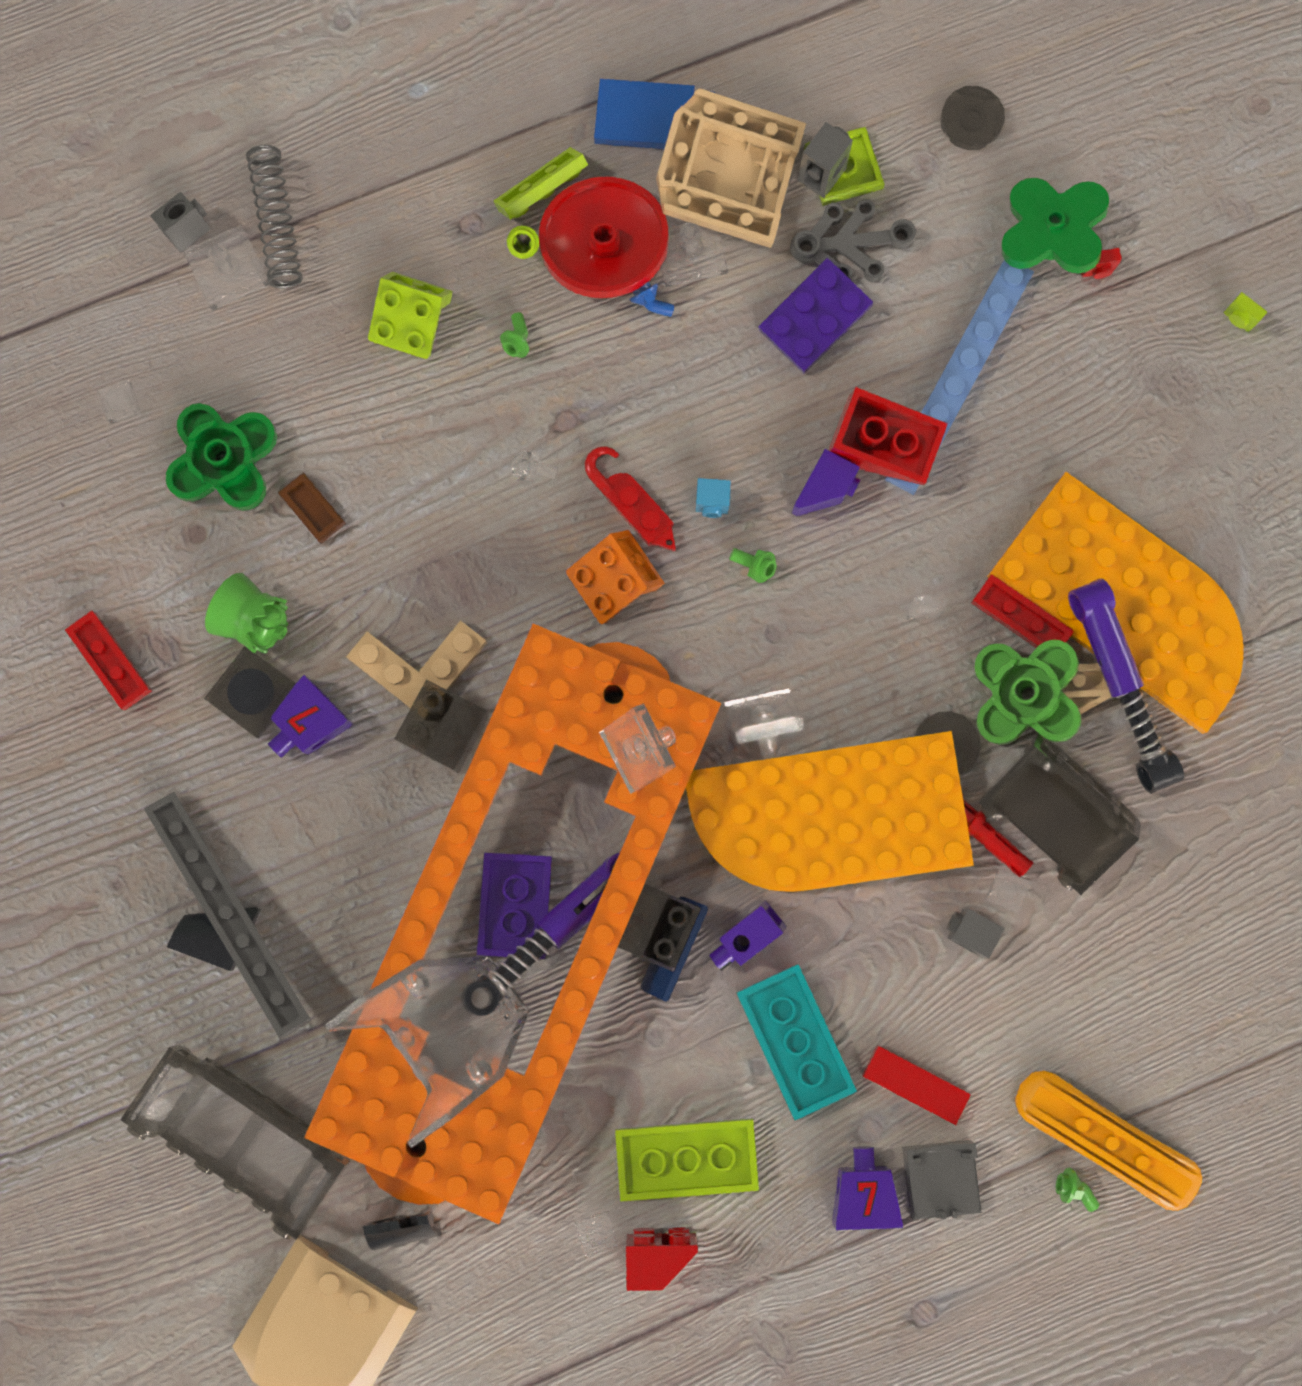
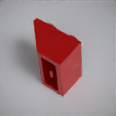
M672 1227L668 1229V1233H655L654 1228H635L634 1234H627L626 1290H664L698 1253L696 1233H689V1228Z

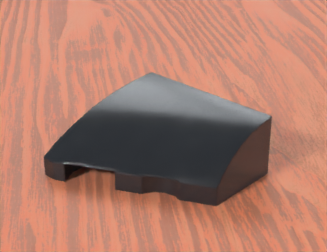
M256 907L244 908L255 925L261 909ZM206 913L183 916L175 928L167 948L228 971H233L236 964Z
M432 1211L407 1217L399 1215L372 1221L363 1226L364 1235L371 1250L383 1249L442 1235L439 1221L434 1222Z

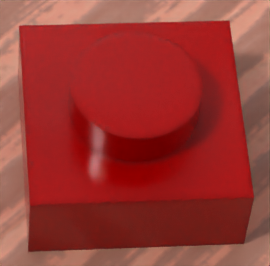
M1120 249L1102 250L1098 264L1090 271L1081 273L1082 278L1093 276L1095 279L1110 276L1122 260Z

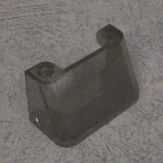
M1040 734L1027 745L978 801L981 805V811L986 817L994 822L997 820L1005 822L1008 819L1055 861L1059 873L1057 876L1059 882L1068 890L1072 891L1074 889L1080 895L1139 840L1141 823L1134 813L1057 744L1045 739Z

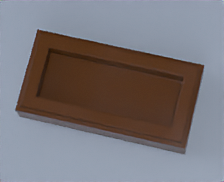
M304 472L278 492L320 544L346 525L345 521Z

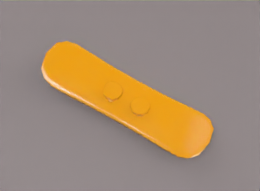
M1048 1071L1032 1072L1020 1084L1015 1103L1018 1113L1026 1122L1097 1163L1164 1209L1172 1211L1184 1209L1197 1195L1203 1179L1201 1169L1193 1160L1123 1120L1058 1075Z

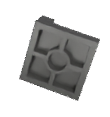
M971 1140L902 1147L909 1211L912 1220L935 1217L946 1219L948 1216L957 1218L958 1215L982 1213L975 1158H978L976 1143Z

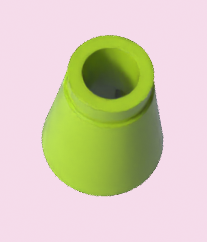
M524 225L517 226L508 234L507 247L515 257L527 259L537 252L539 238L532 228ZM522 234L523 236L527 234L531 238L529 244L522 242Z

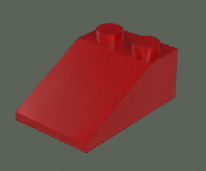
M855 387L846 401L828 451L859 466L860 470L925 485L948 423Z

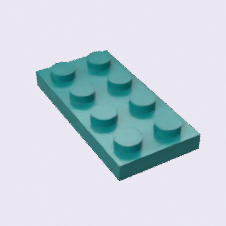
M799 964L736 992L795 1121L857 1092Z

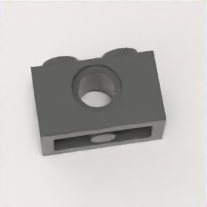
M825 122L802 154L798 181L823 198L826 197L847 167L853 140L844 129L838 126L833 127Z

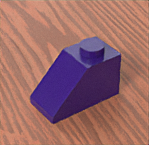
M824 449L791 514L801 516L841 504L846 495L852 497L861 479L856 477L860 467Z

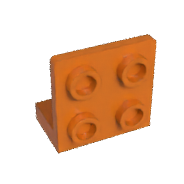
M629 530L610 533L566 570L567 576L600 624L607 623L640 595L654 592L665 584Z

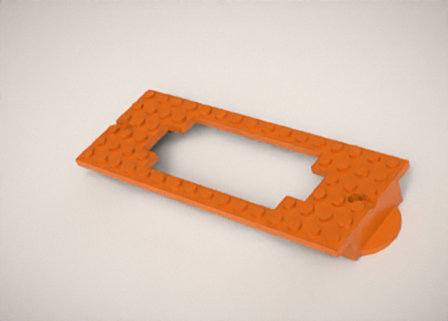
M532 624L304 1138L364 1164L367 1173L379 1188L398 1200L417 1205L439 1204L447 1201L496 1224H500L721 706L720 702L671 682L668 672L660 662L639 647L620 642L598 643L588 647L539 625ZM611 693H619L623 696V699L617 704H609L605 701L606 697ZM555 745L617 771L604 803L635 816V819L525 1075L492 1061L480 1090L476 1093L415 1066L429 1032L397 1018L509 764L512 763L542 776ZM414 1137H420L425 1141L426 1150H420L416 1147Z

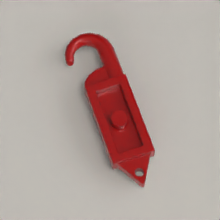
M607 446L593 449L587 455L584 463L588 478L648 546L653 544L676 551L672 531L674 522L638 482L627 473H617L606 479L596 467L598 457L606 454L618 458V452ZM671 541L672 544L667 545L666 542Z

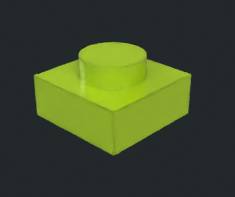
M1241 292L1223 313L1229 317L1230 322L1234 326L1244 329L1249 333L1261 321L1267 311Z

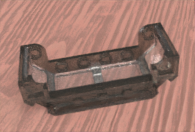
M181 1045L168 1048L120 1119L128 1125L127 1131L141 1140H145L146 1137L155 1138L161 1136L167 1141L165 1145L171 1151L179 1155L186 1153L196 1160L194 1165L199 1170L209 1175L215 1173L224 1179L222 1183L227 1189L236 1194L243 1192L252 1198L251 1204L261 1212L268 1214L271 1211L273 1214L270 1220L274 1223L272 1229L285 1239L292 1237L297 1240L304 1234L307 1229L306 1226L338 1177L343 1174L351 1162L348 1157L304 1138L310 1124L217 1061L208 1057L205 1060H201L192 1054L188 1048Z

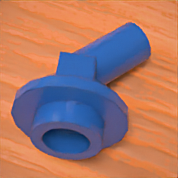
M648 281L645 285L633 291L634 296L629 299L630 302L643 305L653 313L667 317L672 316L674 305L656 300L655 298L658 289L657 283L650 285Z

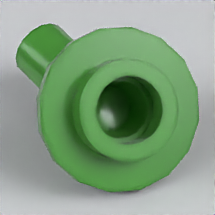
M517 312L511 316L514 331H504L500 336V341L508 355L523 358L529 353V346L526 340L528 330L524 315Z
M733 548L729 560L750 568L747 576L758 583L767 581L776 571L775 556L769 551L758 550L754 556Z
M1066 1168L1063 1173L1058 1175L1055 1188L1063 1203H1070L1073 1199L1081 1200L1089 1212L1099 1208V1202L1090 1187L1079 1179L1073 1168Z

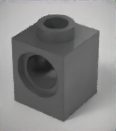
M181 192L150 215L180 253L211 230L203 219L207 213L195 198L189 201Z
M969 908L962 909L960 913L956 911L946 928L950 931L947 939L984 959L990 958L1005 928Z

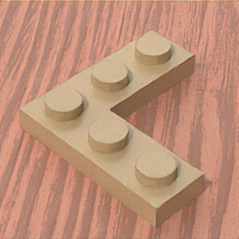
M460 620L419 672L369 632L363 635L346 658L425 720L484 648L487 641Z

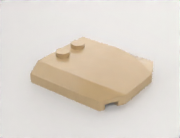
M698 88L687 103L681 106L674 114L656 176L663 214L771 248L775 240L781 218V208L806 123Z
M300 1235L297 1237L232 1347L251 1380L259 1386H373L418 1307L390 1290L387 1292L383 1291L328 1256L329 1252Z

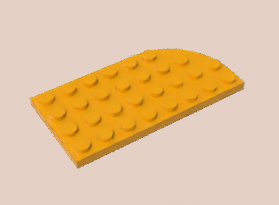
M1065 472L987 577L993 574L1074 630L1070 638L1092 654L1094 652L1083 624L1076 618L1070 607L1068 593L1097 579H1104L1114 593L1116 602L1114 610L1144 683V686L1140 689L1200 733H1207L1232 698L1242 672L1244 645L1240 623L1234 607L1221 587L1201 568L1068 472Z
M952 731L693 770L686 786L690 813L695 829L709 853L720 865L739 879L764 889L785 892L806 891L974 866Z

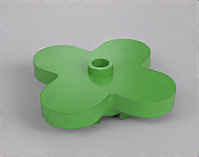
M1049 640L1040 644L1029 657L1023 658L1005 644H991L983 648L975 660V672L978 679L992 691V697L982 706L977 716V727L981 735L991 743L1005 745L1015 741L1028 727H1032L1041 736L1052 742H1063L1071 739L1080 728L1081 714L1076 704L1063 693V689L1075 677L1078 671L1079 662L1074 649L1066 642ZM1033 688L1034 696L1031 699H1024L1022 696L1024 689Z

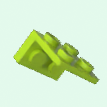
M390 272L381 277L368 340L423 359H428L431 356L441 309L450 304L453 291L396 272Z

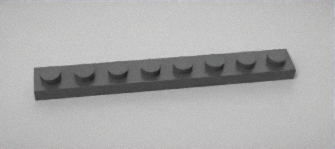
M175 792L144 808L280 1040L311 1021L310 1017Z

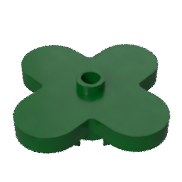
M1026 178L1018 182L1010 193V210L1019 223L1011 227L1002 238L1001 251L1005 262L1014 268L1027 269L1047 259L1055 260L1060 267L1071 273H1085L1093 269L1100 261L1102 243L1099 236L1091 228L1101 222L1107 215L1109 208V194L1107 190L1098 183L1086 181L1075 184L1063 193H1058L1047 181L1040 178Z
M197 403L186 407L177 419V432L187 446L186 453L169 465L165 476L168 489L178 499L186 502L201 500L217 490L224 501L236 510L247 511L257 507L266 495V483L255 464L275 447L277 432L272 422L263 414L249 412L239 416L230 423H226L216 410L209 405ZM226 454L222 460L218 461L221 455Z

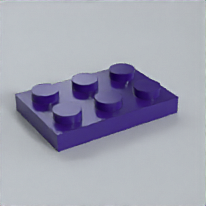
M826 258L758 326V330L805 374L873 306V301L833 262Z
M484 852L477 955L507 957L508 954H514L517 951V946H522L526 943V937L531 938L534 935L535 929H538L536 923L549 912L552 856ZM544 953L539 959H546V953Z

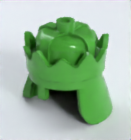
M235 573L220 585L212 597L206 612L205 628L211 635L237 639L239 643L247 647L254 654L256 651L267 654L268 649L272 648L278 639L282 640L287 633L288 622L285 613L288 609L285 605L287 600L268 593H262L245 574Z

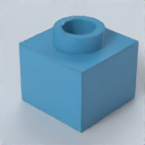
M698 478L695 512H702V516L708 518L722 517V514H728L731 480Z

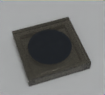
M244 646L204 699L259 739L273 722L271 720L273 713L296 683Z

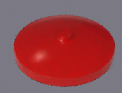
M594 177L567 187L550 202L542 216L539 227L540 251L549 273L568 290L592 298L618 297L631 293L645 285L662 266L669 245L666 215L663 214L662 207L657 199L642 186L617 177Z

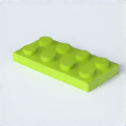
M753 1118L615 1129L620 1202L759 1191Z

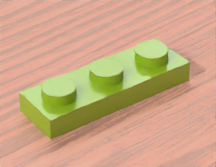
M569 147L493 202L498 211L508 219L521 217L529 210V206L538 200L550 197L559 185L577 178L581 170L588 166V163L582 153Z

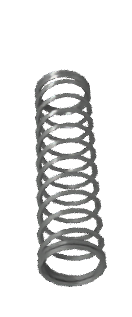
M258 145L249 149L245 156L248 161L247 167L252 172L249 179L254 184L252 187V193L256 196L254 204L259 208L256 216L261 220L258 228L263 232L260 240L265 244L262 252L267 256L264 262L265 266L269 268L266 276L270 286L274 288H289L302 282L303 275L297 270L301 264L295 261H287L270 267L268 259H293L299 254L298 251L283 249L268 255L265 250L267 246L272 248L291 247L297 242L296 239L280 237L266 243L263 237L265 234L270 236L289 235L294 231V227L290 225H277L264 231L261 225L263 222L268 224L287 223L292 219V215L288 213H274L263 219L259 215L260 210L265 212H281L290 207L288 202L280 200L285 198L288 192L278 188L283 186L286 180L276 176L284 170L282 166L275 164L282 158L281 151L272 145ZM259 151H274L262 153L253 158H250V155ZM275 155V157L270 159L256 160L263 156ZM251 164L261 167L253 171L251 168ZM270 167L281 169L279 172L272 174L258 173L259 170ZM255 174L267 178L261 179L255 183L253 180V175ZM279 179L283 181L278 185H260V183L267 180ZM258 186L269 190L263 191L258 195L255 192V187ZM280 191L285 193L279 197H262V195L270 192ZM258 198L272 201L261 207L257 204ZM272 204H287L286 207L281 209L264 208ZM275 216H289L288 219L283 221H267V219ZM277 228H291L290 231L284 233H269V231ZM281 240L294 241L286 245H272V243ZM284 252L296 253L288 257H274V255ZM288 264L298 265L291 269H276L279 266ZM283 275L299 276L292 281L274 280V278Z

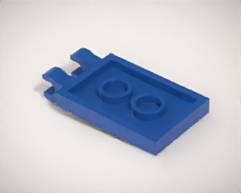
M600 79L594 143L664 149L674 114L693 96L695 85Z

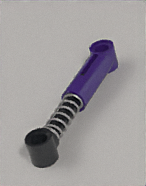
M1100 578L1071 590L1068 593V600L1073 614L1082 622L1111 697L1120 698L1122 703L1120 709H1124L1126 713L1124 720L1129 721L1131 726L1129 731H1133L1135 736L1133 741L1137 742L1140 748L1137 752L1140 753L1139 757L1141 759L1136 765V772L1142 786L1148 793L1152 794L1184 779L1182 765L1172 751H1166L1165 747L1159 743L1161 737L1155 733L1157 726L1151 723L1152 715L1146 710L1148 704L1142 700L1144 693L1138 690L1144 686V683L1115 613L1116 602L1110 585Z
M620 852L606 858L595 871L536 923L538 929H535L534 935L531 938L526 937V943L522 946H517V951L514 954H508V959L505 962H499V967L495 971L490 970L488 975H482L464 988L461 1001L468 1013L476 1016H485L494 1012L499 1002L504 998L503 995L507 992L508 986L513 987L512 983L517 978L522 979V974L526 970L531 971L530 966L535 962H540L539 958L544 953L549 954L548 950L552 946L559 950L592 919L605 888L586 905L582 901L603 882L607 884L613 870V865L617 861ZM478 988L486 990L489 995V1001L483 1008L475 1007L471 1000L472 993Z

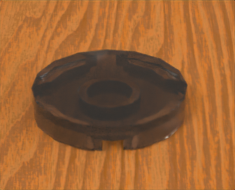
M965 86L955 90L946 99L940 114L943 133H946L951 143L965 150H980L986 147L987 144L994 142L999 137L1005 122L1004 107L1000 99L992 91L980 86Z
M952 711L937 712L923 720L916 728L914 737L952 731L958 772L961 775L967 772L977 761L981 749L980 736L974 724L964 715Z

